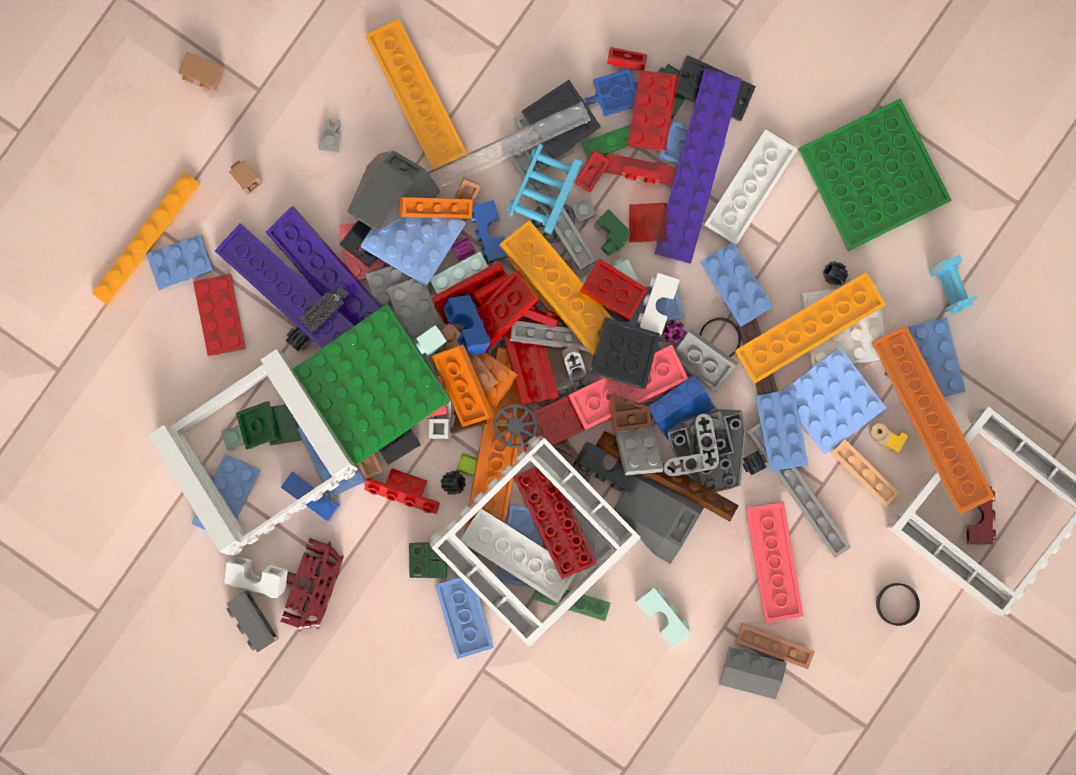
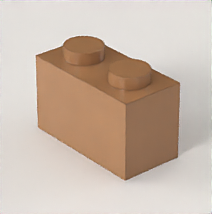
M186 52L178 73L182 76L183 81L190 84L193 81L200 84L199 87L210 91L211 88L217 89L224 68L222 65Z
M245 160L242 162L237 161L231 166L232 170L229 173L247 195L262 184Z

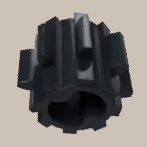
M836 261L829 262L823 270V276L826 278L825 281L835 286L845 283L849 275L847 273L848 270L845 269L846 266Z
M298 326L295 330L292 328L287 333L288 338L285 341L298 352L301 348L304 350L308 346L310 337Z
M759 451L743 458V467L751 475L767 468L765 465L767 461L763 454L760 455Z
M459 471L446 472V475H443L441 479V488L448 495L460 494L461 491H464V487H466V479L462 474H459Z

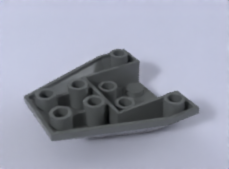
M395 151L380 153L367 165L347 213L379 232L405 218L399 216L400 197L435 198L440 193V189L423 167Z
M717 409L703 413L709 415L713 421L719 464L711 470L688 474L691 479L716 493L738 487L741 484L746 426L742 410ZM698 415L682 419L667 431L671 449L677 458L699 454L694 420ZM701 417V421L698 424L703 426V431H699L700 435L710 433V429L706 431L705 428L708 420H704V417ZM704 436L701 443L704 447H709L712 444V440L710 437ZM703 450V454H708V459L705 460V463H709L712 466L715 459L710 457V452H714V450ZM692 458L688 459L686 467L693 470L696 467V461Z
M638 476L635 477L629 490L623 491L614 507V510L641 537L640 539L649 550L669 564L672 563L683 546L704 507L653 479Z

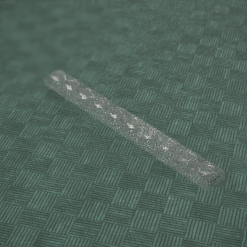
M582 101L429 171L428 174L439 189L463 179V177H468L590 121L591 118Z

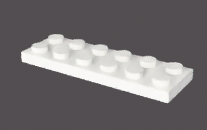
M765 129L704 226L730 243L733 242L736 246L798 149Z
M483 509L477 512L460 539L467 547L556 603L560 601L576 575L561 579L547 550Z

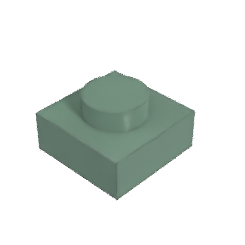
M240 426L221 431L227 450L244 445Z

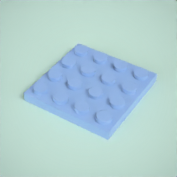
M405 217L379 232L371 228L362 242L361 248L427 287L465 227L466 222L459 218Z
M840 347L782 390L794 389L800 423L824 454L828 453L886 409L885 405Z

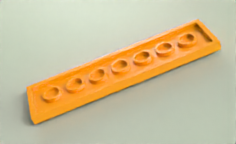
M400 19L365 35L433 172L468 155Z
M529 220L501 242L499 246L594 357L603 319L605 317L613 318L602 305L580 292L583 286L581 280Z
M867 272L734 352L755 384L884 307L886 303Z

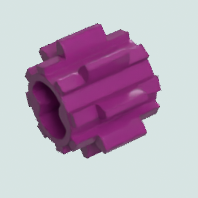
M468 237L457 239L452 246L459 261L465 260L476 253Z
M672 320L669 324L665 323L666 328L662 333L666 336V342L672 341L676 345L677 341H683L682 337L687 332L683 329L684 325L682 322L678 324L675 320ZM673 330L677 331L675 335L671 333Z

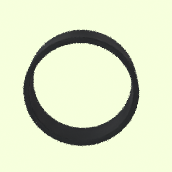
M722 317L711 319L700 330L699 335L702 336L704 328L709 323L718 320L726 321L736 329L738 334V345L735 350L741 345V332L738 326L730 319Z
M893 583L880 591L876 600V608L879 616L885 622L895 626H903L911 623L917 617L920 610V600L915 590L910 586ZM904 586L913 593L916 600V609L909 620L903 623H892L883 616L880 609V600L883 593L890 587Z

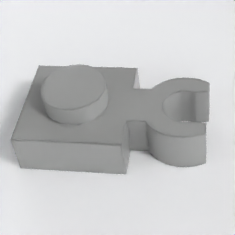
M327 118L326 127L328 130L321 133L320 151L338 153L341 134L336 133V131L341 126L340 120H337L336 126L332 127L330 126V118Z

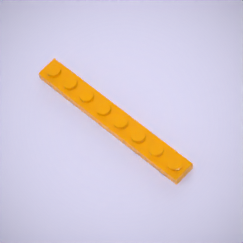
M185 172L181 175L92 292L94 296L106 305L110 304L145 258L146 254L149 253L200 186L199 182Z

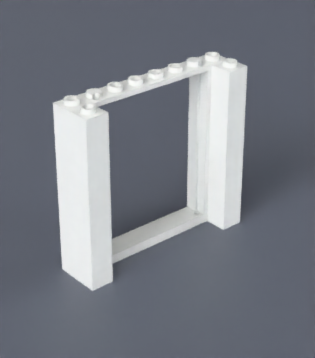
M277 349L261 359L263 365L171 427L163 425L148 435L219 552L228 555L238 554L242 551L241 547L247 543L250 545L256 542L259 535L269 533L275 528L274 525L287 521L292 513L302 511L307 507L306 504L308 502L320 499L323 496V492L328 489L329 491L335 489L339 485L338 482L344 478L345 480L355 475V471L358 470L298 379L286 355ZM266 377H269L332 477L246 534L183 433Z
M989 406L981 408L970 422L971 426L963 434L967 444L972 441L977 433H980L1076 509V475ZM935 470L903 512L898 513L887 528L994 614L1001 616L1009 614L1014 607L1012 605L1016 599L1019 600L1025 594L1026 590L1024 588L1028 583L1032 584L1038 577L1036 573L1039 569H1044L1050 561L1048 559L1052 553L1055 554L1061 548V541L1064 538L1067 539L1072 534V527L1076 523V511L1012 591L915 514L916 510L941 480Z
M541 435L532 437L527 442L529 445L526 448L527 451H522L515 458L517 461L512 466L510 464L506 466L501 472L503 475L498 480L496 478L493 479L487 486L489 489L484 494L480 492L473 499L475 502L470 507L466 506L459 513L461 516L456 521L454 519L451 520L445 527L446 531H436L430 537L431 541L429 542L431 548L529 647L641 538ZM529 461L614 546L540 621L455 535Z

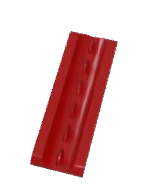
M522 316L518 320L522 322L539 324L538 321H535L525 316ZM510 328L502 338L511 370L518 374L514 381L521 406L558 398V390L546 346L510 341Z
M537 467L514 476L515 483L560 578L565 579L597 565L566 497Z

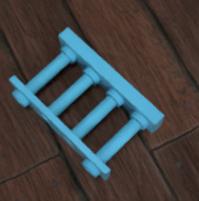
M539 144L538 148H534L529 159L532 162L515 201L511 199L507 210L510 211V218H513L515 212L542 222L545 226L544 232L551 235L580 170L582 161L574 159L573 164L563 163L542 154L543 145ZM537 161L565 171V174H567L566 180H561L560 182L534 171ZM530 177L557 188V191L560 192L558 198L554 197L553 199L526 188ZM522 195L549 205L553 209L551 215L545 216L519 205Z
M960 255L942 261L929 269L931 277L937 275V278H940L950 306L944 309L945 313L951 311V314L959 312L963 308L973 305L972 301L977 299L976 295L968 298L957 270L959 268L958 265L963 262Z

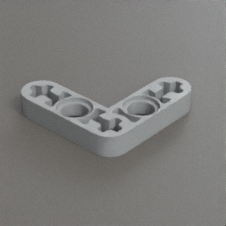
M571 346L563 351L562 357L569 379L556 383L558 392L562 388H567L568 390L563 394L558 393V398L538 402L539 406L544 407L590 384L582 357L576 347ZM570 355L574 356L575 361H571ZM581 368L578 373H572L573 369ZM580 379L583 382V385L579 386L578 380Z
M700 414L694 420L699 454L666 460L663 470L667 475L677 476L711 470L718 466V449L713 421L709 415ZM701 417H704V420H708L705 428L706 431L710 429V433L700 435L699 431H703V426L698 424L701 421ZM704 436L711 438V446L704 447L701 440ZM703 450H714V452H710V457L715 459L712 466L709 463H705V460L708 459V454H703ZM690 458L696 461V467L693 470L686 467V461ZM679 460H682L684 472H681V468L674 469V473L667 469V466H670V462H673V465L680 464Z

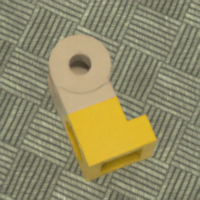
M877 423L870 429L872 439L896 453L900 452L908 438V435L903 432L899 433V435L892 433L882 423Z

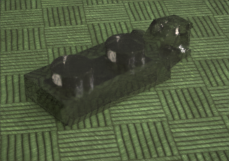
M342 286L335 293L333 290L329 293L327 292L299 319L314 333L344 304L342 300L349 293Z

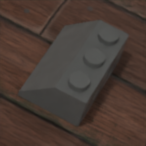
M249 591L242 592L226 603L228 605V608H226L227 612L238 621L237 627L242 635L246 634L248 637L247 643L252 651L256 650L258 653L279 640Z
M729 647L719 685L776 699L787 663Z

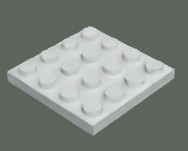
M874 284L875 287H876V289H877L878 292H879V285H878V284ZM837 289L802 293L803 308H807ZM882 308L810 350L811 368L838 347L843 350L853 364L880 361L872 342L885 336Z

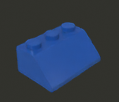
M695 375L649 406L651 417L667 440H669L667 431L679 421L710 412L715 408Z

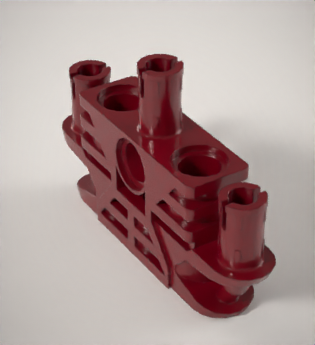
M309 538L308 543L315 546L307 544L306 549L323 554V558H316L315 555H308L309 553L304 552L297 574L287 572L286 583L291 584L292 588L285 608H292L291 610L293 611L298 610L303 615L300 617L284 611L282 615L284 617L281 618L280 622L297 627V632L314 626L319 629L344 560V555L340 556L331 546L332 543L330 541L326 544ZM329 555L337 561L336 564L328 562ZM322 561L323 564H322L321 570H320V572H319V575L317 576L316 574H317V571H318L320 562ZM301 577H305L308 580L306 588L299 586L298 582ZM312 578H313V579H316L317 581H316L315 587H314V589H313V592L310 593V592H307V590H309V589L312 587V585H313V580H312ZM308 597H311L307 610L305 611L304 608L308 600ZM309 615L317 617L315 621H307Z

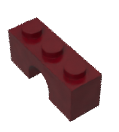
M995 498L976 506L981 512V519L975 525H966V544H993V540H996V530L993 529L996 512L992 508V502H995Z

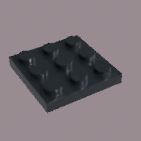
M567 80L521 111L554 159L601 128L570 80Z
M605 317L589 374L639 389H646L660 333Z

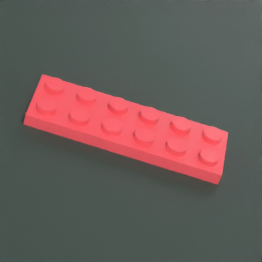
M669 345L655 352L646 389L643 390L602 378L569 394L568 397L584 430L611 418L609 394L641 403L688 380V377L673 346Z
M784 502L745 508L764 622L803 617Z

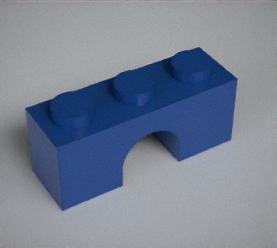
M494 200L472 206L471 220L478 227L475 233L478 242L482 241L484 248L481 249L484 260L488 259V262L492 263L507 258L508 255L499 246L506 239L505 236L493 238L487 232L491 223L499 221Z
M470 295L449 298L444 307V312L450 325L460 324L466 328L462 330L457 339L458 345H464L468 356L484 354L490 344V337L486 334L483 321L479 318L476 311L475 303Z
M291 472L280 487L297 500L315 489L310 483L294 472ZM325 494L316 501L311 500L306 504L308 508L326 521H330L340 507L338 503Z

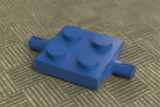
M630 69L593 79L596 92L594 96L585 98L587 106L598 102L604 117L634 108L638 82L636 83L632 78Z

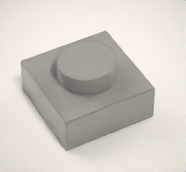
M589 198L571 205L578 223L596 216Z

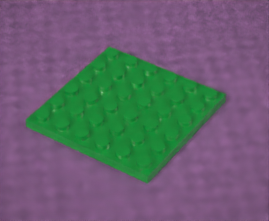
M901 98L798 148L848 251L952 201Z
M388 304L293 368L298 379L355 466L452 401Z

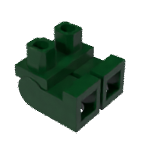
M609 209L593 225L597 231L603 228L608 233L605 237L607 241L600 248L607 256L615 249L619 252L630 237L629 229Z
M429 542L409 543V578H447V563L445 561H429V559H442L431 548Z

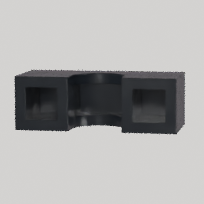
M585 442L575 460L579 464L578 468L586 473H589V471L595 473L594 477L603 483L607 480L612 483L610 487L619 492L621 490L628 491L637 474L625 475L622 461L618 460L612 469L606 470L603 466V459L607 452L592 443Z

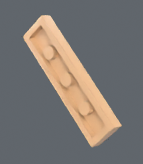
M845 439L831 452L885 507L900 494Z

